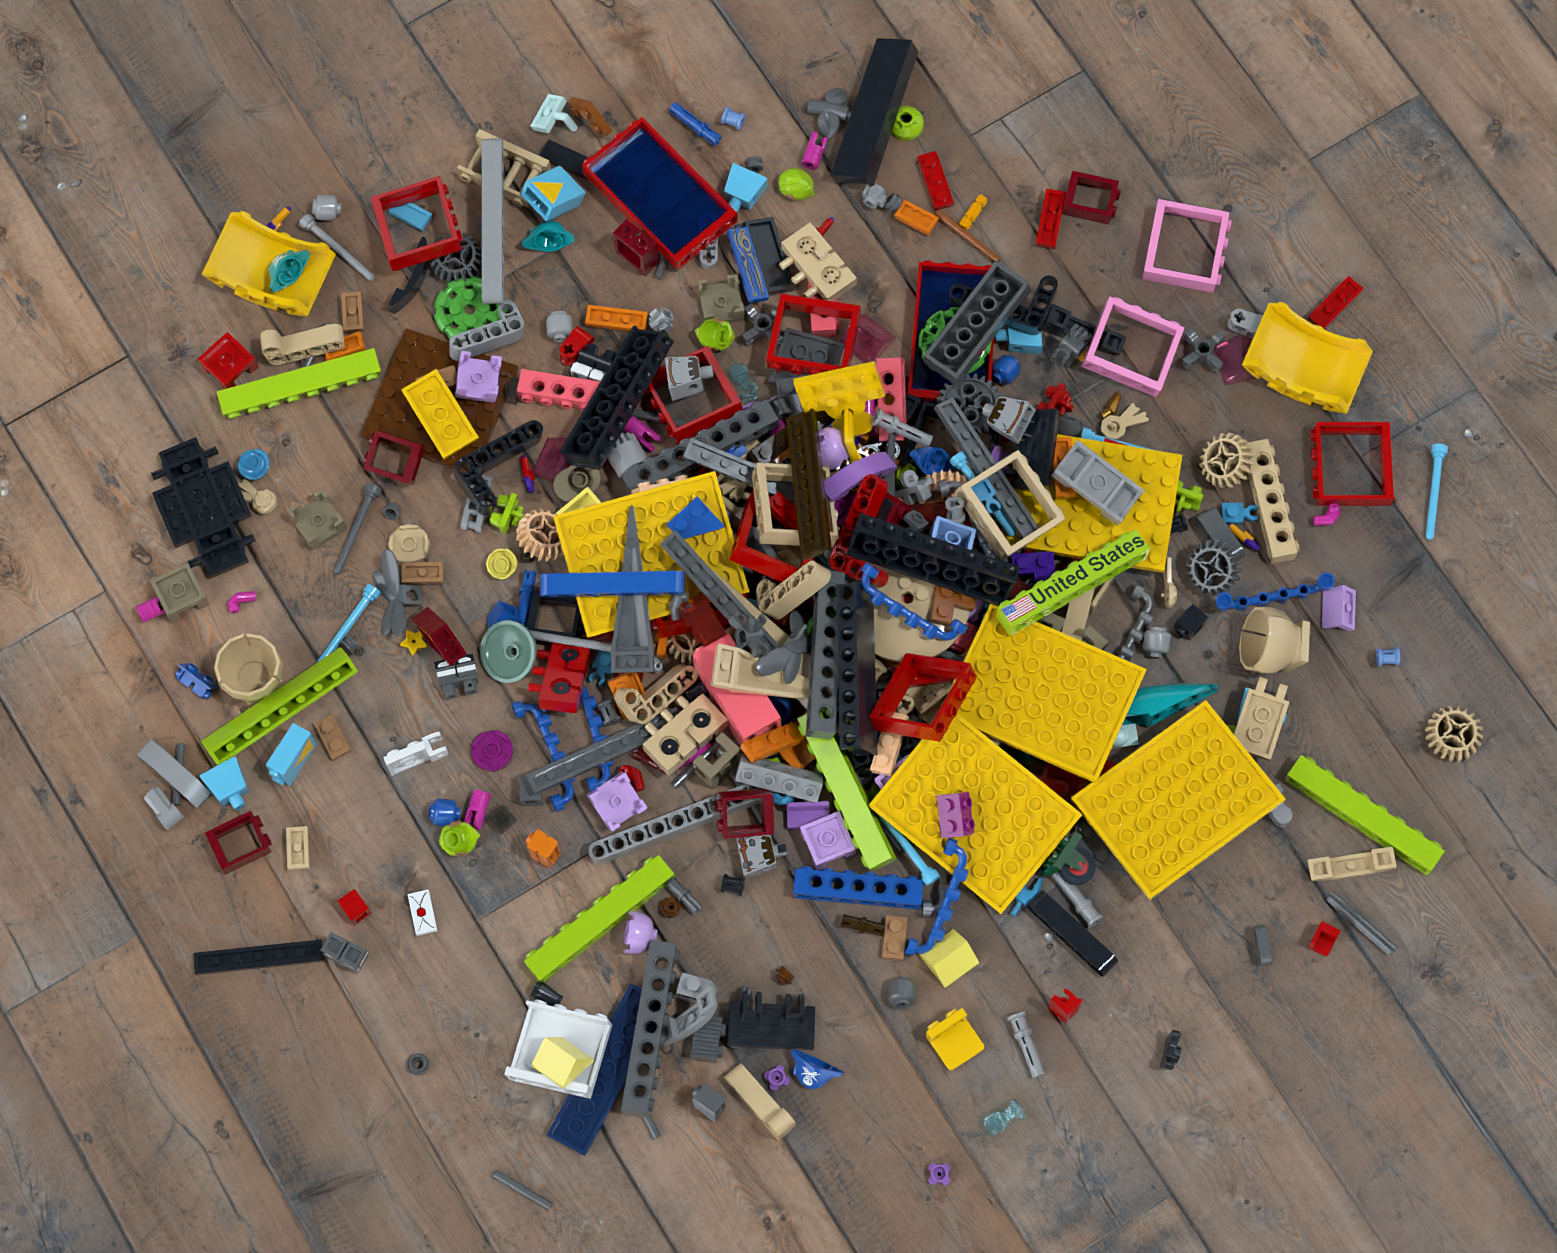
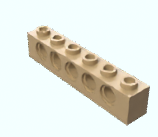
M1268 439L1248 442L1247 445L1252 447L1250 452L1254 454V457L1250 459L1254 462V465L1249 466L1252 473H1248L1255 505L1257 506V513L1270 564L1295 560L1297 552H1299V544L1293 537L1295 531L1294 524L1288 518L1290 510L1288 502H1284L1283 495H1285L1284 485L1279 483L1278 476H1280L1278 464L1274 463V447L1269 444ZM1263 460L1267 465L1261 466L1257 461ZM1268 479L1272 484L1266 485L1262 480ZM1273 498L1276 503L1270 504L1266 499ZM1278 517L1281 522L1275 523L1271 518ZM1282 536L1286 541L1279 542L1276 537Z

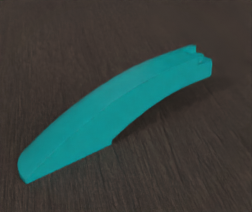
M1208 683L1164 684L1141 687L1134 697L1122 726L1136 724V726L1145 725L1146 728H1149L1219 692L1220 688L1217 684ZM1016 749L1024 764L1037 758Z

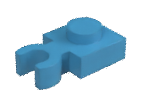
M988 478L972 487V490L980 502L983 503L989 515L992 513L990 506H993L996 511L1001 508L1000 503L993 499L997 493Z
M1222 503L1221 505L1222 518L1226 524L1243 525V519L1249 522H1256L1258 520V516H1251L1249 513L1257 511L1256 505H1250L1247 508H1243V503Z
M599 650L592 664V669L596 671L589 676L591 684L595 678H600L599 687L602 688L605 685V674L612 676L610 652Z

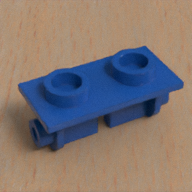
M185 663L178 665L182 669H179L175 674L177 680L188 688L194 682L195 685L192 691L202 699L206 698L208 700L212 696L210 691L219 689L214 684V679L208 675L201 674L198 671L199 668L194 664Z

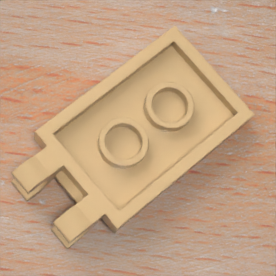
M1259 677L1256 689L1249 688L1234 735L1251 756L1270 762L1289 706V701L1284 700L1288 686L1280 684L1275 696L1264 692L1268 679Z

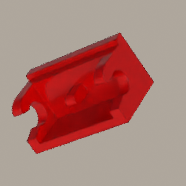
M1064 989L1063 992L1068 995L1069 1000L1066 997L1060 998L1054 995L1048 1006L1064 1024L1080 1010L1083 1003L1081 998L1078 999L1068 989Z

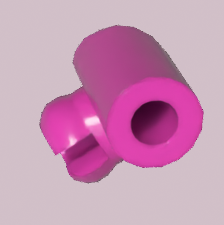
M1336 503L1330 504L1329 509L1324 515L1313 516V525L1324 526L1334 524L1340 516V506Z
M255 591L236 593L227 602L229 612L238 613L240 604L255 601Z

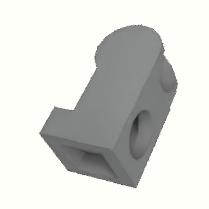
M1279 783L1275 786L1282 794L1283 789ZM1284 803L1268 813L1273 824L1280 828L1286 827L1293 815L1291 809L1285 806Z

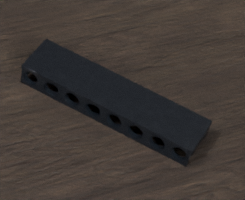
M876 39L831 172V177L839 185H842L844 182L868 184L870 187L874 186L919 52L912 40Z
M637 326L631 328L560 450L568 465L598 470L602 468L674 343L666 330L662 329L661 332L641 330Z
M860 513L853 529L846 554L996 606L1007 600L1014 584L1017 582L1018 573L1021 568L1020 566Z
M853 581L852 583L836 585L840 749L855 752L856 756L878 755L877 731L869 719L871 712L876 706L874 603L869 600L871 596L864 591L862 585L857 581ZM844 589L853 593L848 600L842 596ZM843 613H844V615H845L846 617H852V618L849 619V620H845V619L843 618ZM843 633H844V635H845L847 638H849V637H853V638H852L851 640H849V641H846V640L843 638ZM844 654H845L846 658H853V659H852L851 661H849V662L845 661V659H844ZM844 675L846 676L847 679H852V678H854L853 681H851V682H849V683L846 682L845 679H844ZM845 696L848 700L854 699V701L852 703H847L845 701ZM845 716L849 721H855L852 724H847L845 721ZM845 739L855 741V743L850 746L846 743Z

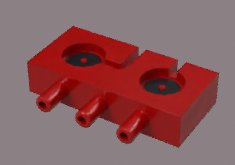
M553 643L551 651L537 650V658L549 659L547 668L534 666L532 669L533 675L544 676L543 684L529 683L528 691L540 692V709L577 713L592 649Z

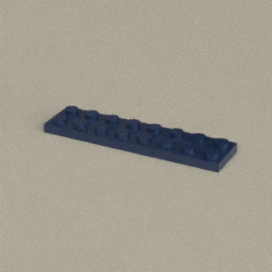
M630 983L610 1019L612 1028L591 1099L569 1094L547 1133V1137L583 1156H586L626 1083L642 992L641 988ZM652 1003L649 1010L657 1012L660 1010L661 1005L659 1003ZM649 1024L645 1030L648 1033H654L657 1025Z

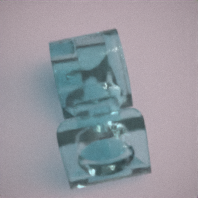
M734 364L730 369L731 381L733 384L740 386L741 391L751 390L738 395L742 405L756 400L759 395L758 384L754 381H749V371L744 364Z
M1014 1099L1004 1112L996 1111L982 1121L990 1135L994 1136L1008 1127L1007 1123L1012 1121L1013 1118L1024 1120L1026 1115L1018 1101Z

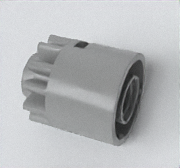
M628 432L625 435L621 433L607 458L619 479L623 482L622 474L629 467L639 466L648 457L635 435Z

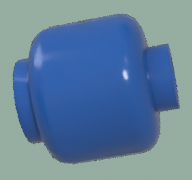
M1010 355L1001 356L992 364V380L996 384H1011L1020 375L1019 361Z
M438 798L435 799L434 803H430L429 820H432L434 825L446 826L455 820H459L460 808L456 806L454 800Z

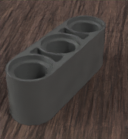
M1212 507L1195 517L1197 526L1207 540L1212 542L1219 540L1220 545L1223 542H1227V548L1233 546L1232 554L1239 553V556L1235 558L1236 561L1245 556L1242 546L1216 508ZM1224 557L1223 564L1228 566L1227 560Z

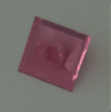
M864 313L861 315L853 355L864 363L876 362L896 339V336ZM850 324L840 340V342L845 343V346Z
M1236 335L1215 348L1216 356L1223 362L1221 373L1225 385L1257 379L1242 366L1253 338Z
M568 437L547 438L533 469L535 476L554 482V479L562 470L569 468L570 465L567 464L566 459L560 453Z

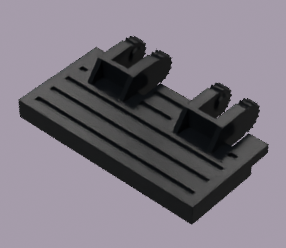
M774 218L744 221V223L735 224L734 228L748 227L768 294L794 291L795 284L791 280L792 275L789 267L783 270L779 266V263L786 259V256L781 247V240Z
M1057 408L1036 410L1021 438L1024 441H1020L1019 444L1015 443L1014 452L1019 450L1026 457L1028 465L1033 472L1037 473L1045 489H1051V475L1053 473L1060 411ZM1016 469L1002 470L1006 478H1019L1011 480L1010 484L1013 489L1030 490Z
M743 991L741 1011H739V1002H729L727 1046L814 1050L815 1006H806V1015H804L805 997L803 994H799L797 999L798 1013H791V994H785L784 1014H782V1004L768 1003L763 1004V1013H761L762 992H756L755 1011L748 1010V991Z

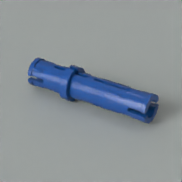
M677 102L672 104L669 113L694 130L698 137H703L713 146L719 144L722 136L712 130L708 123L700 121Z
M524 570L522 587L519 589L521 596L518 608V622L526 627L537 572L532 570L529 573L528 570Z

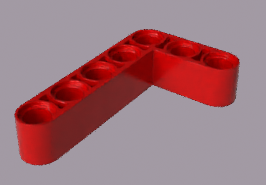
M868 474L863 478L829 560V565L832 569L838 572H845L846 575L860 581L864 573L861 569L866 562L846 555L850 543L849 539L860 513L877 517L888 490V483L884 479L874 474ZM874 566L880 572L875 579L870 578V585L878 588L884 587L889 579L888 573Z

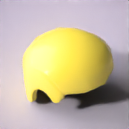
M496 549L487 558V570L496 579H508L516 573L518 567L517 557L509 549Z

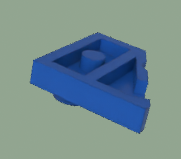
M698 496L666 524L672 532L676 530L683 539L724 527L721 521Z

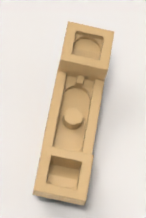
M1393 846L1373 849L1371 852L1307 860L1311 881L1353 878L1397 868Z

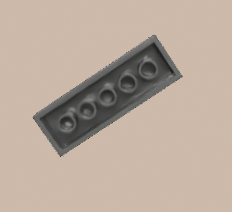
M995 261L924 354V364L958 386L1028 294L1030 283L998 261Z

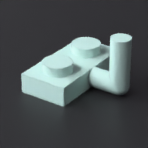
M551 94L547 95L530 125L534 131L548 134L556 120L564 121L572 132L578 128L567 113L561 112L567 102L565 98Z

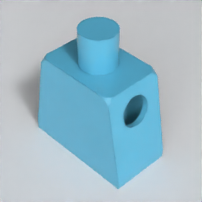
M733 163L724 189V199L729 202L728 204L736 212H738L740 207L750 210L767 189V177Z
M1016 315V316H1012L1011 318L1017 319V318H1019L1020 316H1019V315ZM1034 320L1029 322V324L1033 326L1039 324L1037 321ZM1006 326V329H1000L995 336L996 342H1008V351L1029 354H1041L1042 352L1041 332L1038 335H1030Z
M235 756L199 775L222 806L231 803L235 811L246 806L242 796L247 794L249 790L241 765Z

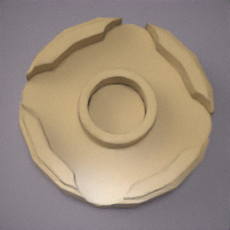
M407 524L398 527L391 534L388 546L396 556L397 561L402 564L420 562L425 559L429 553L430 542L428 535L421 527Z

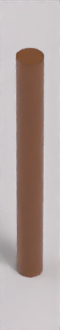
M941 210L936 212L935 216L939 217L940 221L994 263L995 261H1000L1001 257Z

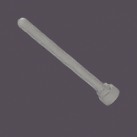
M308 213L303 216L299 222V226L303 230L312 231L369 281L375 279V275L317 226L316 219Z
M529 630L535 640L608 651L611 654L612 643Z

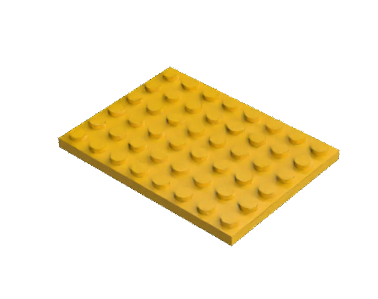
M1057 434V438L1071 437L1072 446L1079 440L1144 489V492L1117 526L1103 516L1100 509L1079 493H1077L1076 498L1055 499L1054 478L1052 477L1051 489L1047 490L1050 492L1056 506L1060 507L1063 511L1065 520L1022 549L1035 552L1053 551L1054 555L1084 559L1088 553L1099 551L1107 542L1111 541L1113 543L1123 533H1130L1136 529L1150 547V551L1145 560L1131 568L1164 573L1183 455ZM1014 489L1039 528L1051 521L1030 490ZM1002 527L1001 532L1011 546L1020 541L1016 533L1011 537Z
M715 471L553 516L569 573L622 572L631 505H633L643 572L683 571L660 544L673 533L666 524L698 496L721 521L724 527L684 540L711 570L716 571L740 594L749 592L742 565L729 560L734 544V536ZM685 573V591L688 594V601L682 602L680 606L681 611L712 603ZM647 595L650 620L671 615L669 603L673 595ZM619 596L576 597L587 638L614 631Z
M990 604L964 659V662L972 665L977 678L957 713L984 735L1096 783L1147 669L1038 622L1010 636L996 618L998 606Z
M1206 700L1100 776L1096 783L1092 782L1071 797L1074 805L1149 900L1153 899L1286 800Z
M957 713L942 740L937 742L922 739L868 806L953 875L959 858L955 853L952 856L943 854L948 838L941 837L936 796L969 792L972 800V818L975 822L974 834L950 837L957 840V845L963 848L967 855L965 869L969 870L965 882L962 883L1002 914L1082 814Z

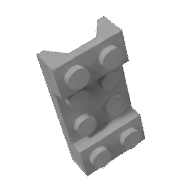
M1079 440L1072 446L1051 475L1066 488L1071 487L1102 511L1101 514L1117 526L1144 492V489Z

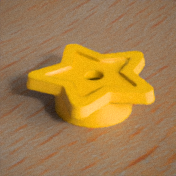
M406 630V639L400 643V646L408 648L411 655H414L421 648H426L427 644L422 640L423 635L420 631L413 633Z

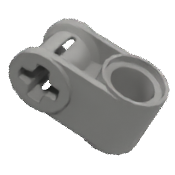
M1235 309L1228 320V328L1234 333L1253 339L1263 315L1243 309Z

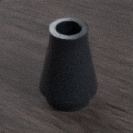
M537 981L530 995L534 1000H541L552 1006L560 1004L563 998L562 995L545 982L541 983Z

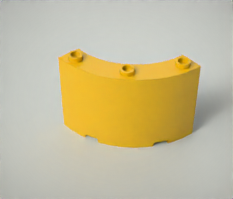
M231 212L202 275L222 288L224 285L235 290V295L274 311H278L281 308L287 310V313L290 315L308 317L336 254L325 243H311L298 240L285 232L279 233L252 219L251 215L247 212ZM289 250L294 252L307 250L310 257L300 277L293 284L273 292L270 288L271 276L268 271L271 261L279 254Z
M1268 303L1242 366L1257 379L1262 377L1268 381L1267 386L1289 398L1310 406L1313 402L1323 405V410L1347 414L1373 350L1363 339L1343 337L1328 332L1319 325L1311 324L1292 311L1286 303Z

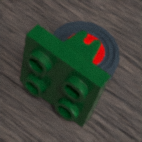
M1076 831L1070 835L1066 834L1055 847L1053 854L1049 855L1042 863L1044 868L1040 874L1048 878L1054 873L1059 872L1060 877L1071 885L1087 883L1095 873L1096 862L1088 850L1076 847L1082 835Z

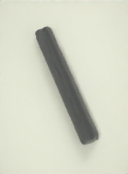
M1333 891L1326 900L1386 954L1392 955L1396 951L1397 946L1339 894Z

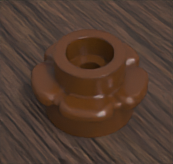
M668 897L667 900H663L660 904L662 915L671 918L678 916L681 910L680 902H677L674 897Z
M781 966L779 970H775L778 973L775 977L783 985L786 983L792 984L791 981L795 977L784 966Z

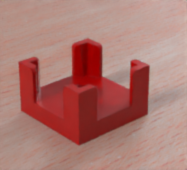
M228 332L198 358L201 367L208 374L211 373L217 378L223 389L235 387L234 381L243 372L249 369L250 373H253L259 367L256 359Z

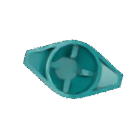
M545 221L530 230V235L522 241L523 248L552 252L575 242L574 235L566 231L559 222Z
M289 250L279 254L271 261L268 271L271 276L270 288L273 292L293 284L300 277L310 257L307 250L299 252Z

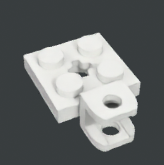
M440 732L423 737L421 742H411L407 745V748L402 750L395 749L387 753V756L383 758L391 776L431 760V762L447 756L449 753L446 747L433 751L430 746L442 740Z

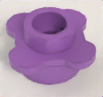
M779 1065L775 1069L765 1072L764 1077L769 1081L770 1089L773 1091H777L780 1086H786L790 1082L789 1077H786L783 1066Z
M932 1163L929 1165L930 1178L928 1181L931 1185L936 1183L948 1185L950 1183V1178L948 1177L950 1166L948 1164L936 1165Z

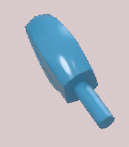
M1039 877L1032 890L1026 889V883L1014 899L1017 903L1011 912L1013 916H1016L1022 905L1026 906L1040 892L1043 882L1042 877Z

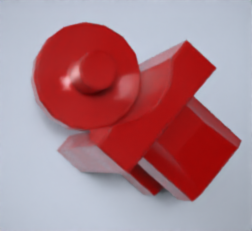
M1059 383L1058 387L1049 385L1045 395L1051 400L1049 404L1040 402L1037 410L1057 408L1060 411V416H1063L1065 412L1071 413L1074 407L1070 404L1072 398L1069 397L1070 393L1065 389L1066 385L1063 383Z

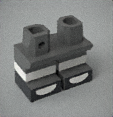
M473 653L464 655L455 662L458 677L455 664L449 666L444 660L434 662L439 685L448 700L458 697L456 691L458 687L464 686L466 695L477 693L476 683L479 682Z
M330 932L320 950L325 954V957L358 974L369 956L366 949L350 941L348 942V940Z

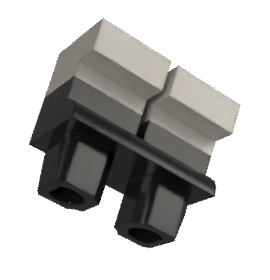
M588 343L584 350H580L579 357L570 370L571 376L600 382L615 358L616 353L606 350L603 357L598 356L599 347Z

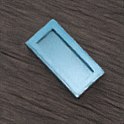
M411 202L391 208L388 211L389 215L421 232L424 231L433 217L432 213Z

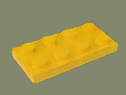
M437 369L401 389L444 460L479 439Z

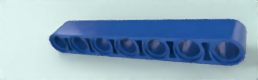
M685 572L551 573L540 575L541 597L676 595L685 593Z

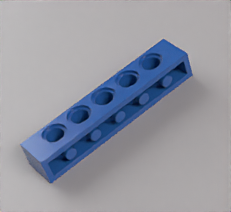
M802 866L795 871L793 898L921 910L923 880H919V877L907 876V879L898 878V875L886 874L883 877L877 876L873 872H865L864 875H861L851 870H844L843 873L834 872L830 868H823L822 871L813 870L812 867ZM818 879L822 882V885L815 888L810 885V882ZM835 881H840L843 887L837 890L831 885ZM861 883L865 888L862 891H855L853 885ZM877 885H882L886 890L883 893H877L874 888ZM898 887H904L907 893L905 895H898L895 890Z

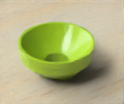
M901 106L891 133L892 136L902 141H910L917 138L922 133L924 127L922 114L914 107ZM908 114L912 117V120L909 123H904L900 117Z

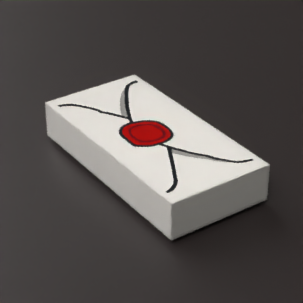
M429 890L408 894L416 936L438 932Z

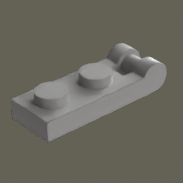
M482 476L491 489L493 478ZM475 484L470 486L473 489L480 488L478 485ZM467 497L461 529H474L475 532L482 533L485 515H481ZM488 501L481 502L483 505H488ZM470 516H476V521H470Z

